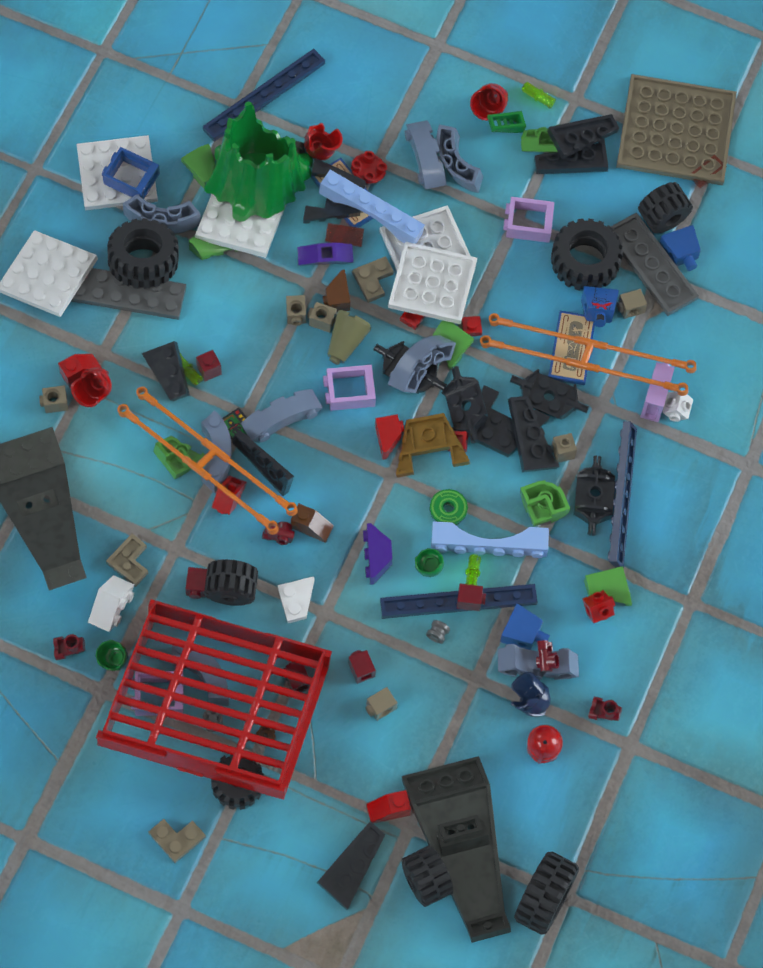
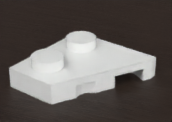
M314 576L277 585L287 623L307 619L315 582Z

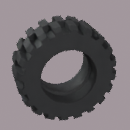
M142 218V220L133 219L129 223L128 221L123 223L122 227L118 226L109 237L107 244L108 266L110 267L111 274L119 282L123 281L124 285L128 287L131 285L136 289H139V287L149 289L152 286L154 288L160 286V283H166L169 281V278L174 276L178 268L179 245L174 232L170 228L168 229V226L165 224H159L156 220L149 221L147 218ZM140 249H147L157 253L149 258H137L130 255L131 252Z
M583 218L578 219L576 223L571 221L567 227L563 226L555 237L551 253L552 269L555 274L558 273L557 278L560 281L564 280L565 285L568 287L574 286L575 290L578 291L583 289L584 286L601 288L602 285L604 287L609 285L617 276L623 257L622 241L619 240L617 232L613 233V228L609 225L605 226L604 222L600 220L595 222L594 219L588 218V221H584ZM587 245L596 248L604 259L599 263L587 265L575 260L570 251L577 246Z
M553 851L547 852L538 865L519 902L514 915L516 922L540 935L546 934L573 886L579 872L578 865Z

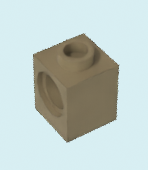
M641 289L621 294L617 302V309L619 313H622L624 319L643 314L647 308V302Z
M305 295L286 296L287 324L298 326L306 323ZM293 310H299L300 312H299V313H294V312H292V311H293Z
M316 302L314 308H310L307 315L309 326L330 333L336 320L337 309ZM323 315L325 318H318V316Z
M65 385L42 388L43 395L39 396L40 406L45 408L46 413L68 411ZM51 398H57L54 402L49 401Z
M572 433L553 437L551 448L555 460L560 463L575 459L577 448Z
M386 687L367 698V706L365 708L370 717L374 716L376 721L396 710L398 703Z

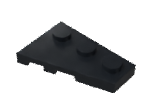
M173 341L141 353L171 401H176L190 395L177 342Z

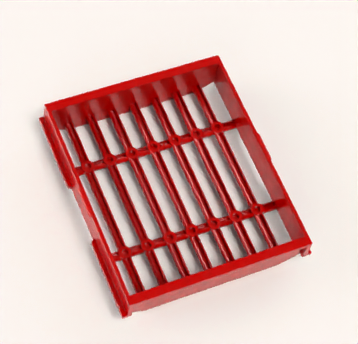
M151 599L148 605V616L110 708L102 731L98 730L96 735L97 745L173 767L179 771L200 777L204 776L284 800L330 666L332 651L271 633H263L218 620L215 617ZM154 623H159L187 631L189 634L187 640L184 641L151 630ZM201 635L267 654L269 658L267 663L264 664L198 645L194 641L196 636ZM148 638L183 648L180 657L146 648L145 645ZM194 651L263 671L261 680L188 660L190 652ZM141 655L176 664L177 666L174 673L139 664ZM280 658L315 668L316 671L314 677H309L275 667L274 664L276 659ZM187 667L256 687L257 691L255 697L181 675ZM135 671L168 680L170 684L168 689L165 690L134 681L132 678ZM274 674L308 684L310 688L308 694L268 683L269 678ZM182 684L251 704L249 713H244L175 693L177 685ZM128 688L163 697L161 707L125 697ZM270 691L304 701L302 711L263 700L264 692ZM174 700L243 720L245 724L243 730L170 710L169 706ZM124 704L157 714L155 723H150L119 714L120 708ZM262 707L299 718L297 726L293 727L256 716L258 709ZM168 717L237 737L239 741L237 747L167 728L162 726L164 719ZM115 721L151 731L148 741L112 732ZM257 724L293 735L291 743L287 744L250 733L252 726ZM162 734L231 754L233 758L230 766L156 745L155 743L158 735ZM251 741L285 751L287 755L285 761L246 751L244 748L246 743ZM244 758L282 769L280 778L276 780L238 769L239 762Z

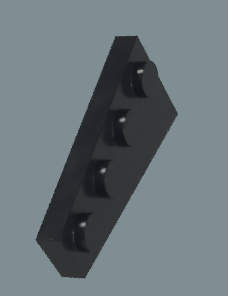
M610 114L550 126L547 132L561 159L617 133L619 126L613 115Z
M605 139L561 159L558 151L535 155L536 174L608 172Z
M528 396L510 397L508 404L522 472L559 468V463L555 461L552 454L553 450L544 437V430L539 426L538 417Z
M241 430L235 433L232 443L282 496L286 495L290 490L294 475L252 441L247 434H244Z
M371 821L316 882L346 910H348L385 837V834Z

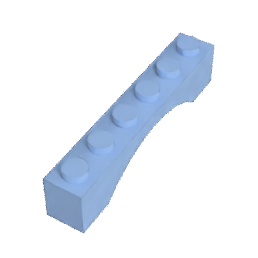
M329 170L322 180L319 194L335 203L345 204L368 214L385 226L401 242L416 244L422 236L425 224L334 171Z
M433 521L431 549H436L440 553L454 551L457 554L473 552L476 555L491 553L495 556L508 554L514 557L526 555L533 558H542L543 556L547 557L549 528L529 527L511 537L486 539L468 534L451 522Z

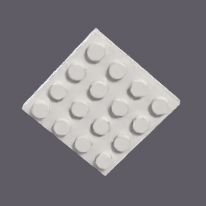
M149 135L77 144L85 210L123 206L125 201L132 198L104 185L102 171L105 166L110 164L113 153L117 152L120 147L152 161ZM123 161L114 178L136 188L146 172ZM155 183L144 199L149 203L158 202Z
M211 194L195 238L266 258L284 211L270 218L253 215L246 221L239 222L232 217V205L229 202H219Z
M448 205L413 216L414 219L425 224L423 234L416 244L470 256ZM385 226L380 227V234L395 268L398 270L405 243L398 240Z
M34 230L0 281V293L61 317L98 260L96 254Z
M405 242L388 308L461 324L477 258Z

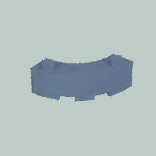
M425 120L406 124L405 138L411 144L420 173L417 174L419 184H422L425 189L447 185L443 163L440 157L437 156L439 147L436 138L430 134L433 130L429 122Z
M439 124L437 144L440 158L447 172L460 186L479 193L483 180L480 168L468 164L460 157V135L457 129Z
M137 194L123 203L124 215L130 221L133 219L142 220V218H147L149 221L156 220L159 224L163 223L168 226V229L170 228L174 234L194 229L199 226L201 221L200 212L190 201L165 209L156 207V205L147 202Z
M440 335L429 336L418 341L401 357L390 374L388 385L403 392L416 393L419 384L427 373L426 369L430 365L451 360L456 342Z
M312 389L294 392V396L286 399L282 396L270 402V407L262 411L258 409L247 417L241 425L252 441L265 442L273 433L289 424L315 418L318 415L317 412L323 407Z
M214 410L201 422L202 432L209 441L232 459L230 433L224 420ZM215 456L208 462L204 470L222 484L228 477L231 465ZM201 477V481L216 493L218 488L209 480L206 481Z
M507 644L504 648L498 649V671L516 677L517 674L521 675L525 672H532L539 680H542L543 676L554 678V680L579 677L578 654L569 648L552 651V653L558 654L559 668L552 669V672H541L540 668H537L536 657L539 656V651L520 648L515 644Z
M172 645L171 655L180 657L183 648ZM194 651L190 652L188 660L221 669L218 662L211 656ZM185 668L196 673L204 683L228 689L225 678ZM208 692L210 703L229 706V698Z

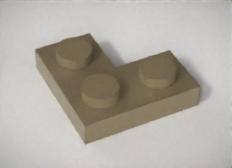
M386 256L352 270V274L368 303L385 296L379 280L393 275L394 272Z
M131 534L106 560V564L136 587L148 574V570L136 561L147 548V545L134 534Z
M165 819L148 831L149 835L174 863L179 861L206 838V835L193 820L178 833L173 830Z

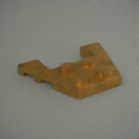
M444 413L406 420L402 449L399 454L398 468L396 469L397 478L414 475L412 456L450 449L453 467L470 464L468 456Z

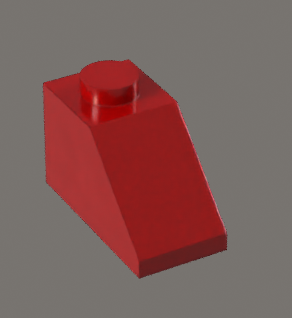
M74 354L58 363L60 374L69 387L81 376L83 371L90 368L102 369L93 354Z
M398 414L375 418V429L383 460L388 458L401 440V433L404 432L403 421H399Z
M229 475L222 485L240 499L247 482ZM218 488L212 508L221 514L230 515L238 503Z
M407 790L386 794L366 804L369 819L373 824L410 816L411 813Z

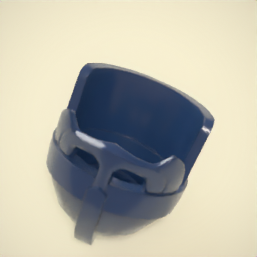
M532 672L521 674L511 684L512 690L520 697V701H512L511 705L531 717L545 715L551 701L549 688Z

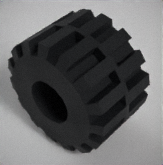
M669 182L657 187L646 195L638 206L640 214L652 232L656 234L663 233L679 225L693 209L692 203L677 182Z
M222 559L212 561L207 567L204 595L211 601L224 605L242 606L251 604L255 600L258 570L251 564L238 560Z
M230 754L227 758L224 755L220 758L219 763L230 766L233 755ZM244 758L240 760L238 769L264 776L260 763L257 764L255 761ZM211 779L215 798H218L223 806L225 804L228 805L229 809L234 810L235 807H240V810H242L247 805L251 807L255 804V800H259L261 793Z
M431 845L402 858V868L407 882L417 900L424 907L453 894V883L450 874L439 853Z

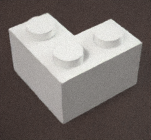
M113 575L99 588L88 623L108 632L117 627L122 618L120 616L121 610L134 597V592H132L134 584Z

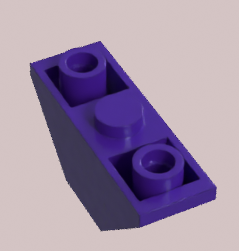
M318 243L297 247L298 266L354 263L352 244Z
M367 523L366 530H363V542H367V548H364V558L368 560L369 566H365L366 578H370V585H373L392 566V543L375 526Z

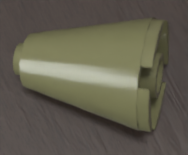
M339 310L337 313L327 353L330 357L329 361L337 365L344 363L372 328L364 319L356 315L355 317L348 316L350 312Z

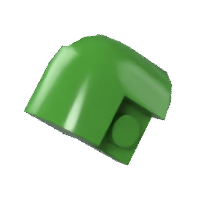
M543 480L520 487L523 506L526 513L528 512L533 526L549 521L553 523L569 513L570 506L560 486Z

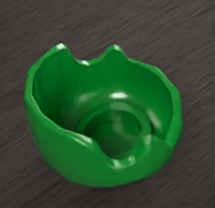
M427 548L415 557V568L422 576L431 578L437 576L443 569L444 558L436 549Z
M107 640L98 646L95 657L101 667L109 671H118L127 663L128 653L125 646L121 643Z

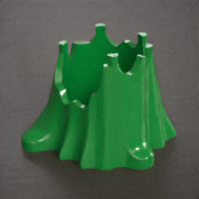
M248 101L238 117L234 119L228 118L222 144L215 148L214 158L217 160L216 165L204 186V191L213 194L219 202H229L232 205V217L236 221H246L253 215L270 218L284 211L287 203L295 202L296 192L306 189L304 181L311 178L313 158L307 153H297L296 140L288 136L281 138L276 130L266 129L262 121L256 118L254 105Z

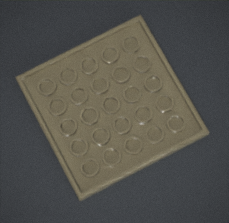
M631 74L616 168L723 185L737 92Z

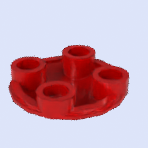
M365 151L364 154H360L352 160L351 170L354 176L365 180L366 183H377L385 177L387 165L372 151Z

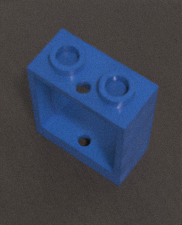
M122 147L113 153L110 164L105 166L102 171L104 185L130 197L138 194L143 199H145L160 175L159 164ZM123 161L146 172L136 188L114 178Z

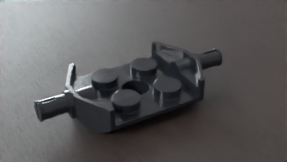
M404 341L389 349L377 343L373 349L382 355L384 359L383 374L390 377L391 372L401 357L409 349L404 345ZM432 364L426 369L427 373L419 384L417 394L423 393L434 386L444 391L448 384L437 378L438 364Z
M454 366V368H451L454 378L441 393L446 397L453 423L452 429L454 431H467L471 443H476L479 441L476 432L488 419L479 381L474 377H462L459 366ZM471 402L470 409L465 411L466 403Z
M539 369L525 379L512 375L510 383L520 386L522 396H528L534 409L561 420L573 411H576V409L587 414L589 406L578 401L576 384H574V387L539 373ZM552 394L554 396V399L550 401L546 400L544 398V395Z
M597 455L593 456L592 467L584 468L577 472L576 476L577 483L573 515L588 523L587 534L591 536V531L592 536L596 535L597 524L607 521L613 516L615 475L609 470L602 468V457L598 456L597 460ZM597 489L600 492V496L594 497L590 491Z

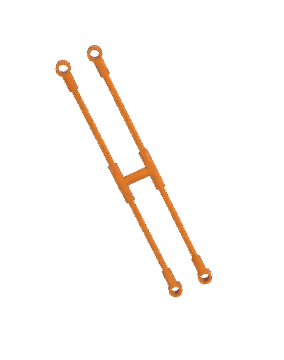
M496 313L489 316L491 326L517 327L586 345L581 361L507 345L504 342L492 340L488 335L480 338L483 348H504L566 363V365L645 382L676 391L680 396L688 394L689 390L686 383L661 382L588 363L593 348L609 349L671 364V366L685 369L687 373H694L697 369L694 360H671L581 336H570L516 323L513 320L501 318Z
M142 386L136 390L140 400H146L152 406H156L210 450L197 463L188 456L183 455L142 423L129 410L126 404L118 406L117 410L120 417H126L148 432L181 458L182 462L206 481L209 480L256 517V520L267 528L269 534L274 535L279 531L276 521H270L262 514H258L203 469L212 458L218 456L225 463L228 462L273 497L275 502L286 509V513L289 516L297 514L298 510L294 502H288L282 496L271 491L230 459V456L207 438H203L158 403V400L148 393L146 387Z

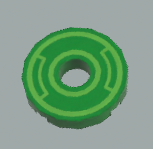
M445 489L437 492L432 497L429 510L431 517L435 521L451 522L458 525L465 519L468 505L467 500L461 493L456 490ZM450 504L454 507V510L447 512L443 507Z

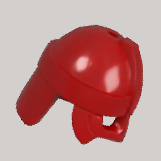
M495 83L482 86L471 97L470 106L472 112L479 119L488 121V115L499 114L504 111L508 103V92Z
M323 123L310 126L304 139L307 154L313 159H329L342 144L343 138L339 129H335L329 134L324 131Z
M90 368L83 371L81 376L71 384V393L74 399L85 407H94L110 394L112 389L111 379L108 375L109 372L100 368Z
M540 725L529 733L527 753L538 764L553 762L562 750L563 738L556 728L549 725Z

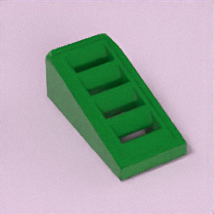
M522 111L490 114L487 116L491 132L523 133L526 128ZM493 120L497 121L498 126H495Z

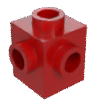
M604 590L583 598L586 614L593 623L606 620L615 615L613 609L615 607L614 599L612 596H608Z

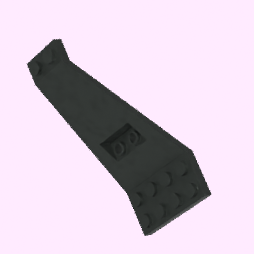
M53 427L1 443L0 503L42 570L49 591L87 578L80 559L65 462ZM45 495L51 497L50 502L46 503L43 500ZM30 501L32 508L27 509L25 503Z
M479 756L402 776V782L405 790H407L411 807L427 843L439 853L450 874L454 891L451 896L465 924L471 943L510 933L511 927L504 910L491 788Z

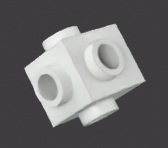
M676 391L668 392L663 413L674 422L686 420L689 418L693 399L689 395L680 396Z

